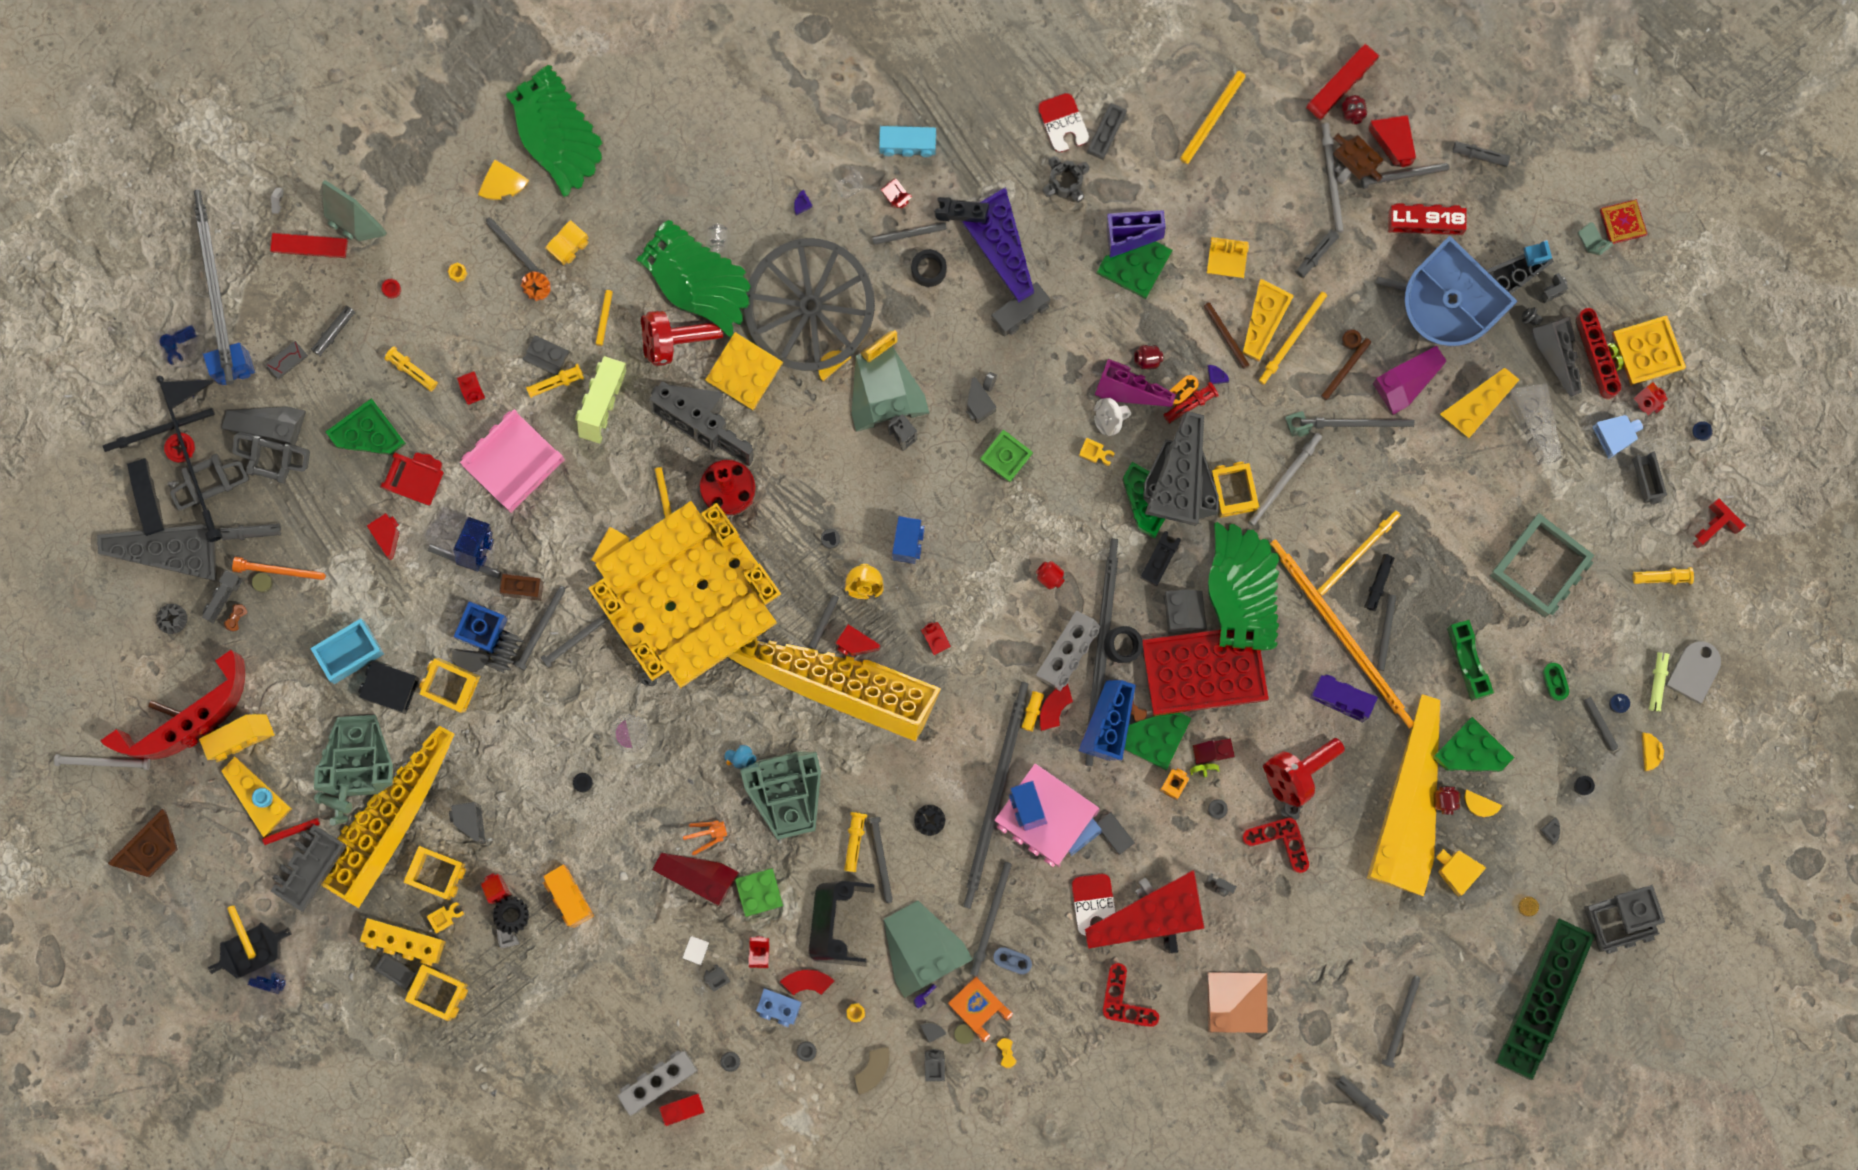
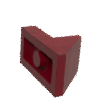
M1231 738L1218 741L1211 740L1192 746L1196 765L1235 757Z

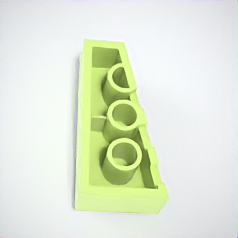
M605 356L602 362L597 364L595 371L597 374L595 378L591 379L589 393L584 395L582 400L583 407L577 411L575 417L578 424L579 437L599 444L602 440L601 429H606L608 424V410L612 411L616 398L614 394L618 395L626 374V363Z

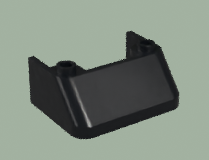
M838 881L822 883L817 886L809 942V956L813 961L867 966L866 958L847 957V945L841 940L833 939L837 901L851 899L854 891L874 893V884Z

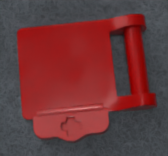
M394 452L392 457L394 460L385 482L381 483L380 488L430 506L444 474L441 470L442 462L434 459L430 454L415 453L413 459ZM400 463H406L397 487L391 486Z

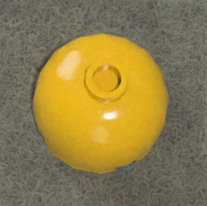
M861 564L851 569L847 574L845 591H849V596L857 599H869L868 595H875L876 598L883 592L884 583L882 575L873 566Z

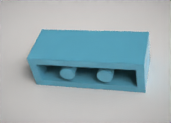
M880 126V154L885 156L902 154L905 157L913 155L931 157L936 152V127Z

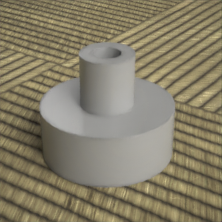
M1341 165L1335 169L1339 174L1336 180L1341 184H1344L1353 174L1347 167L1344 169Z
M1144 878L1139 881L1140 888L1135 891L1137 896L1141 897L1144 894L1147 896L1154 892V889L1149 881Z

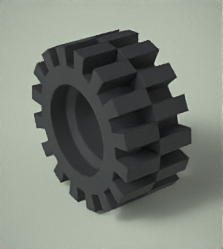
M508 896L505 900L502 898L500 903L497 902L493 910V920L496 928L500 929L504 934L508 932V935H511L512 932L517 934L519 930L522 931L524 926H527L529 920V911L526 903L524 904L522 899L518 900L517 897L511 898V896ZM507 909H515L519 917L514 922H507L503 918L504 912Z

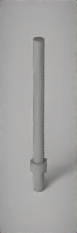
M1329 123L1322 124V145L1325 147L1335 228L1336 232L1339 233L1343 232L1332 149L1334 142L1330 134Z
M1316 433L1310 442L1303 446L1300 455L1262 502L1258 510L1248 520L1251 525L1254 526L1305 459L1315 451V446L1322 439L1319 433Z

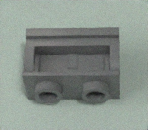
M903 414L899 417L896 415L889 421L888 434L889 436L894 434L895 440L900 444L902 451L918 440L917 430Z

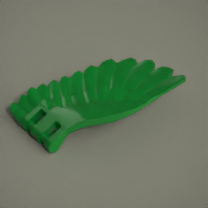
M547 65L533 75L531 80L528 82L524 81L516 87V90L508 92L505 96L514 106L518 133L524 147L552 176L563 197H567L572 187L577 190L582 187L584 177L594 176L596 171L595 165L602 161L599 147L603 143L600 136L592 132L593 125L584 120V113L576 110L577 104L570 101L572 96L565 92L566 86L561 83L562 78L557 76L556 71H552L553 67L551 65ZM536 85L538 88L532 91L531 88ZM521 95L523 99L517 101L516 98Z

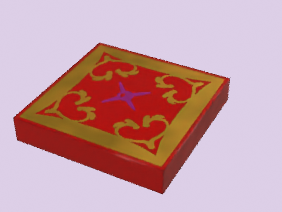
M1637 199L1599 210L1608 240L1613 242V244L1647 235Z

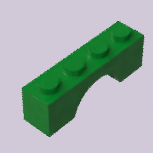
M1470 620L1450 625L1447 631L1470 700L1475 701L1492 695L1494 691L1489 676L1482 668L1477 655L1476 637Z

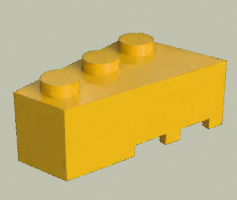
M267 714L244 715L199 740L207 760L220 762L227 759L228 755L238 753L244 748L275 736Z

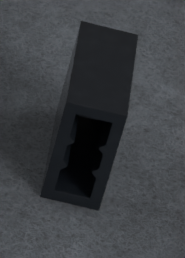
M372 661V664L368 665L365 672L366 680L359 687V698L406 715L420 678Z

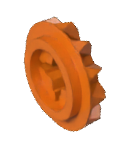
M529 272L522 279L523 293H526L529 299L532 298L535 301L544 300L549 295L551 285L548 278L542 273ZM534 281L536 283V286L539 287L537 291L534 287H532Z

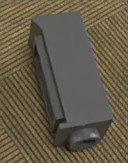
M1655 451L1643 457L1636 455L1632 462L1643 495V502H1650L1651 504L1662 502V499L1667 496ZM1644 465H1648L1655 489L1653 494H1650L1643 470Z

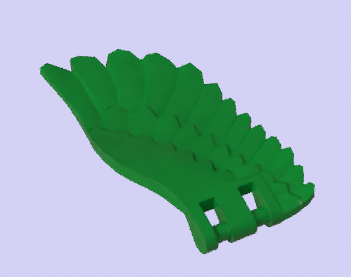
M665 221L654 233L655 237L652 241L649 240L643 248L644 252L641 256L638 255L635 261L651 272L665 297L676 308L705 317L717 325L728 337L733 336L734 328L732 323L740 325L743 320V314L739 308H747L750 305L749 297L746 293L749 292L751 286L748 280L743 277L746 271L741 266L732 265L731 259L721 258V254L710 252L711 249L708 247H702L703 244L701 242L695 241V238L688 235L687 231L681 230L680 226L673 225V221ZM660 241L667 245L664 250L658 246ZM649 256L656 260L653 265L647 261Z
M1219 522L1214 523L1215 553L1209 573L1208 594L1221 627L1219 647L1230 645L1233 648L1242 649L1252 647L1253 650L1275 649L1278 645L1275 640L1278 637L1276 631L1279 627V623H1277L1278 615L1274 614L1278 605L1274 604L1278 596L1274 594L1278 588L1276 580L1279 571L1275 569L1279 562L1278 553H1272L1269 540H1260L1254 530H1247L1242 535L1241 528L1235 524H1230L1229 529L1226 530ZM1227 630H1234L1233 638L1226 637ZM1246 631L1254 632L1253 640L1246 639Z

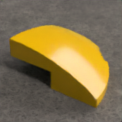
M494 160L482 183L478 196L490 200H501L502 196L509 194L514 196L525 188L529 180L508 166Z

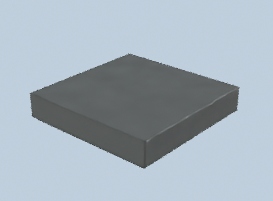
M1653 885L1614 896L1626 934L1665 923Z

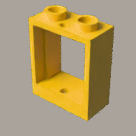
M1237 462L1231 467H1225V465L1214 467L1211 475L1219 496L1218 512L1220 518L1258 510L1259 503L1250 463ZM1245 471L1251 501L1225 506L1218 476Z
M441 658L431 660L427 667L428 674L420 683L419 689L421 691L419 694L460 713L466 712L481 676ZM439 666L467 678L457 703L429 691Z
M419 846L404 883L450 901L457 894L459 879L462 880L465 875V864ZM427 855L455 865L444 893L416 882Z
M422 964L405 1001L442 1019L451 1021L452 1018L455 1019L459 1012L457 1006L460 1000H464L468 993L466 989L467 984ZM430 974L458 986L445 1013L418 1001Z

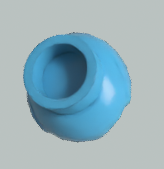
M740 745L736 752L728 750L724 754L726 764L730 766L733 763V766L737 769H743L756 762V756L753 755L752 749L747 745Z

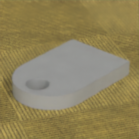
M1695 642L1687 646L1683 650L1665 686L1701 704L1721 666V657L1718 650L1707 642ZM1701 648H1707L1709 650L1710 654L1708 658H1704L1701 656Z

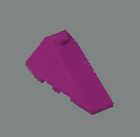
M1435 346L1377 377L1373 385L1392 415L1413 402L1447 360L1439 348Z
M1111 359L1107 360L1094 395L1099 396L1101 399L1111 398L1116 402L1172 407L1176 394L1157 383L1150 384L1145 380V376L1133 374L1130 372L1131 368Z

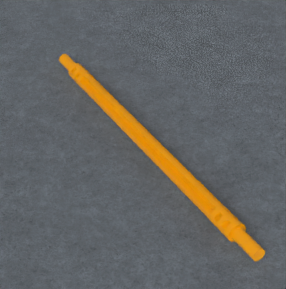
M1276 539L1272 541L1270 545L1278 553L1281 563L1394 713L1398 714L1410 729L1414 722L1404 710V705L1291 555L1284 551Z

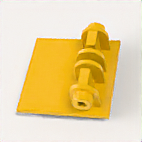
M1211 237L1207 273L1244 278L1249 249L1248 242Z

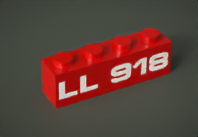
M1396 203L1391 205L1388 211V232L1463 235L1467 230V208H1461L1459 205L1442 207V205L1436 204L1428 207L1423 204L1405 206L1403 203Z

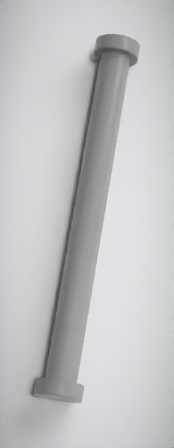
M56 754L54 757L55 766L69 764L150 769V759L64 757L61 754Z

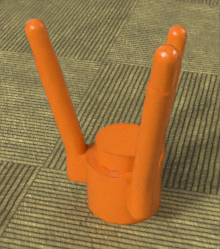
M716 820L713 822L689 824V827H711H709V830L683 836V840L711 834L712 838L716 837V839L693 851V856L718 842L724 841L723 837L728 836L724 821L719 822Z

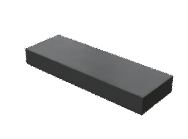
M1110 103L1087 150L1088 154L1104 160L1125 118L1126 109Z

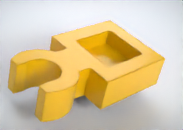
M1086 438L1079 457L1095 464L1100 459L1104 465L1110 466L1111 462L1107 461L1105 457L1107 455L1114 457L1115 453L1111 450L1103 451V444Z
M458 902L453 903L448 911L443 906L427 916L436 934L453 925L452 918H460L465 914L463 911L458 914L455 913L454 909L460 905Z

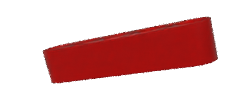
M1364 44L1308 103L1306 109L1321 120L1370 69L1380 55L1367 44Z
M1585 308L1576 317V325L1599 392L1604 399H1612L1621 391V383L1598 316L1593 309ZM1582 315L1588 316L1590 322L1584 321ZM1588 333H1593L1596 339H1591ZM1595 350L1600 351L1602 357L1596 356ZM1601 368H1605L1608 371V375L1603 374ZM1607 385L1613 387V393L1607 390Z

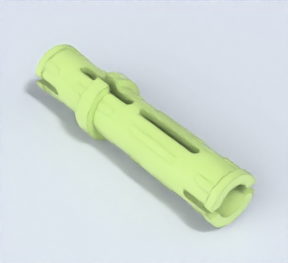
M1661 652L1657 653L1656 667L1653 669L1654 680L1648 710L1654 711L1656 703L1655 711L1661 712L1665 679L1669 673L1667 666L1670 654L1665 653L1662 661L1663 653Z

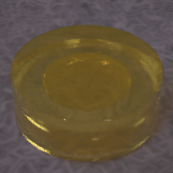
M1525 897L1519 901L1518 910L1523 916H1534L1539 910V904L1535 898Z

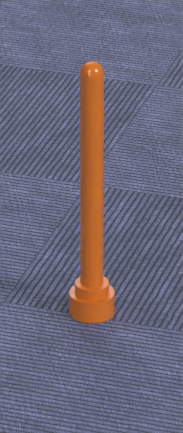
M234 557L232 571L238 573L252 570L324 580L326 578L323 572L250 563L242 557Z

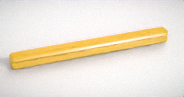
M1236 72L1181 155L1180 160L1185 164H1189L1245 79L1246 75L1243 72Z

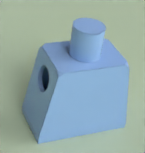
M1623 415L1597 422L1593 429L1608 459H1610L1638 439L1636 432L1642 430L1643 425L1639 419L1630 422L1628 417Z

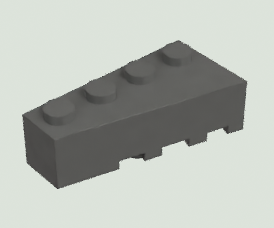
M1522 254L1486 271L1512 294L1554 261L1552 258L1545 263L1528 267L1525 254Z

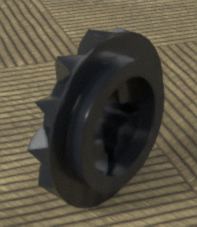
M924 805L916 812L914 823L920 833L933 836L944 828L945 815L935 805ZM924 814L929 817L936 814L933 819L936 826L929 823L924 827L926 822Z

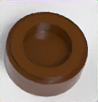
M1353 329L1346 331L1342 337V343L1347 349H1356L1362 341L1361 334Z

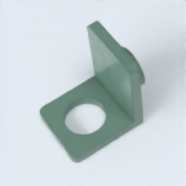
M1590 222L1578 231V235L1588 253L1601 255L1613 246V242L1602 239L1593 222Z
M1303 411L1285 417L1292 437L1308 435L1313 427L1312 423L1298 428L1292 425L1293 418L1306 419Z

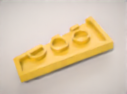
M1261 278L1242 352L1257 361H1260L1294 296Z
M1503 368L1440 413V415L1470 438L1520 379L1508 369Z
M234 757L223 768V775L262 836L266 837L292 808L237 757ZM266 788L271 791L273 801L268 807L260 808L254 805L252 794L256 789Z

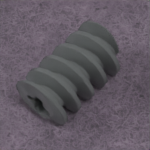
M504 631L506 634H499V638L503 641H496V645L499 647L493 649L496 655L489 657L493 663L488 662L486 664L488 667L505 673V670L511 671L507 664H514L510 657L517 656L513 650L520 649V647L516 643L524 641L519 636Z

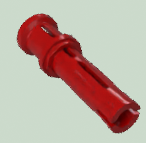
M1209 382L1206 387L1199 391H1194L1192 397L1164 413L1163 416L1170 424L1183 416L1187 411H1191L1197 406H1204L1205 402L1213 397L1217 398L1219 394L1214 385ZM1188 405V407H1186V408H1184L1183 410H1181L1180 412L1176 413L1178 410H1180V409H1182L1183 407H1185V406Z

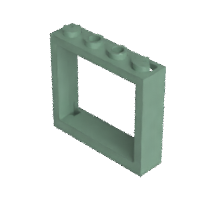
M1538 513L1490 576L1543 617H1547L1549 614L1554 615L1558 610L1559 606L1557 604L1561 599L1564 601L1571 593L1569 588L1572 584L1576 586L1581 580L1582 576L1580 574L1583 570L1587 571L1593 564L1591 560L1595 555ZM1539 525L1584 558L1548 606L1503 573Z

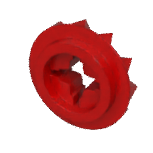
M175 433L165 442V454L171 461L177 463L186 462L183 450L179 454V451L174 449L180 446L177 433ZM181 433L188 456L191 458L196 450L195 442L189 435Z

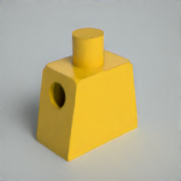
M1442 849L1435 857L1443 864L1438 873L1458 897L1462 896L1486 869L1485 866L1461 851H1456L1451 856Z

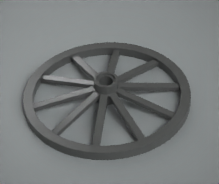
M804 238L782 244L760 261L750 277L749 284L751 288L746 293L749 297L750 305L744 308L749 332L758 347L783 362L782 365L800 371H818L836 366L849 358L861 346L869 333L875 311V297L871 280L860 261L848 250L833 242L816 238ZM804 247H821L832 250L814 295ZM797 248L807 296L772 263L781 255ZM840 254L855 268L858 276L820 297L836 258ZM769 267L801 301L755 294L756 287L764 271ZM862 281L866 297V310L822 304ZM754 300L801 307L763 327L757 328L753 309ZM814 301L815 308L809 311L808 304ZM822 310L865 316L860 331L852 343L821 312ZM803 314L782 354H777L764 341L761 334ZM816 316L847 347L838 355L821 361ZM810 317L815 363H800L786 359Z

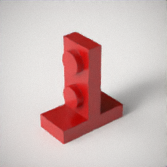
M1720 498L1709 506L1717 515L1708 523L1710 527L1707 530L1703 528L1695 535L1697 539L1693 544L1697 548L1704 545L1725 524L1734 534H1737L1746 527Z

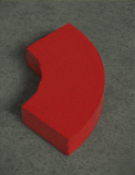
M1068 683L1061 691L1055 689L1045 700L1040 713L1041 731L1059 727L1061 711L1067 705L1073 703Z
M816 970L796 971L780 981L793 996L804 990L816 991L822 995L835 982L827 974Z

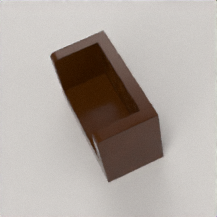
M502 574L500 594L503 597L541 601L544 582L541 578Z

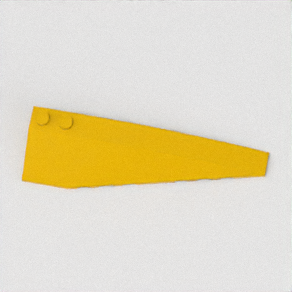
M1421 694L1413 720L1414 725L1411 727L1367 879L1424 896L1435 856L1436 808L1434 793L1437 790L1438 762L1433 756L1439 750L1440 700Z
M439 726L424 741L420 751L414 752L409 757L411 760L404 768L401 766L396 771L397 775L393 778V784L380 793L375 794L367 802V807L354 816L356 819L349 826L346 825L341 830L342 834L337 839L347 846L321 886L357 908L360 907L421 807L444 760L454 733Z

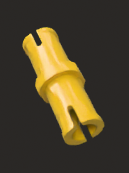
M1032 691L1030 702L1025 709L1026 714L1022 729L1033 732L1036 718L1040 715L1039 708L1044 697L1042 693Z

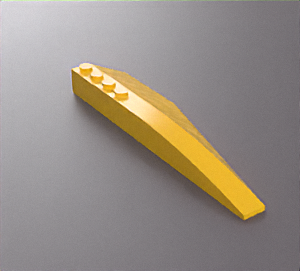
M757 638L728 656L744 667L793 692L913 741H916L922 732L941 691L939 687L873 661H856L854 657L846 656V658L836 657L835 653L830 652L821 654L815 649L786 644V646L776 645L777 642L770 640L766 643L757 641Z

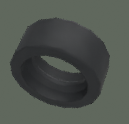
M932 249L922 250L917 253L911 264L913 278L918 284L925 287H933L940 284L947 272L946 260L943 255ZM933 258L938 261L940 265L938 275L930 279L922 277L918 272V265L921 260Z
M1130 626L1116 627L1106 635L1104 649L1112 661L1128 663L1136 660L1141 654L1143 640L1140 633ZM1121 633L1127 634L1133 643L1132 651L1127 656L1119 655L1114 647L1115 638Z

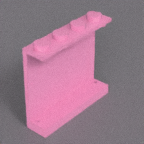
M515 409L512 412H507L502 418L503 421L499 425H494L489 430V434L475 444L476 447L471 452L468 451L463 455L460 462L510 513L565 460Z
M1034 764L1021 784L1030 781L1034 782L1047 824L1025 831L1023 826L1019 827L1015 816L1018 809H1013L1010 799L994 821L998 824L996 826L997 829L1004 834L1006 832L1012 834V839L1018 844L1022 845V843H1025L1029 846L1028 850L1034 855L1038 856L1040 854L1045 857L1044 862L1048 865L1060 867V863L1093 816L1095 817L1100 810L1099 807L1037 764Z

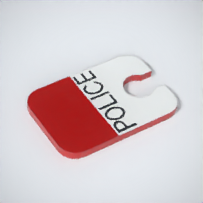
M1061 94L1039 104L1040 116L1055 151L1065 152L1069 150L1068 144L1063 139L1067 133L1075 135L1077 146L1087 143L1089 138L1088 132L1071 94Z
M1106 874L1081 876L1073 880L1072 890L1077 927L1082 935H1086L1085 929L1091 926L1090 921L1093 917L1099 916L1104 919L1115 913L1111 880Z

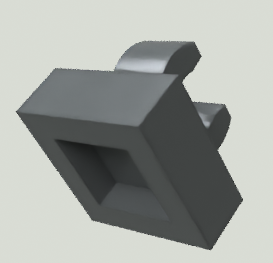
M717 964L714 965L716 970L711 973L706 970V976L704 977L713 992L730 982L722 967L719 968Z

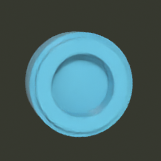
M258 788L252 794V802L257 807H268L273 801L271 791L266 788Z

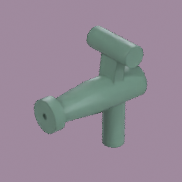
M340 784L338 798L327 796L322 792H317L314 797L316 803H323L335 809V817L329 821L332 826L347 822L348 817L343 815V813L348 814L352 810V803L346 801L347 784Z

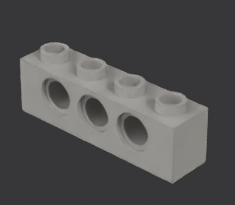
M1076 610L1036 676L1043 683L1061 691L1067 685L1072 672L1077 669L1083 654L1087 653L1093 638L1097 637L1100 625L1094 619Z
M678 1050L669 1056L671 1060L665 1064L661 1061L653 1067L654 1071L649 1075L645 1072L636 1078L637 1083L632 1086L629 1083L620 1089L621 1093L617 1096L630 1116L698 1071L686 1051L681 1052ZM673 1064L679 1069L676 1076H671L668 1072L669 1067ZM654 1076L661 1077V1086H653L652 1079ZM638 1087H642L645 1090V1096L641 1099L635 1095Z

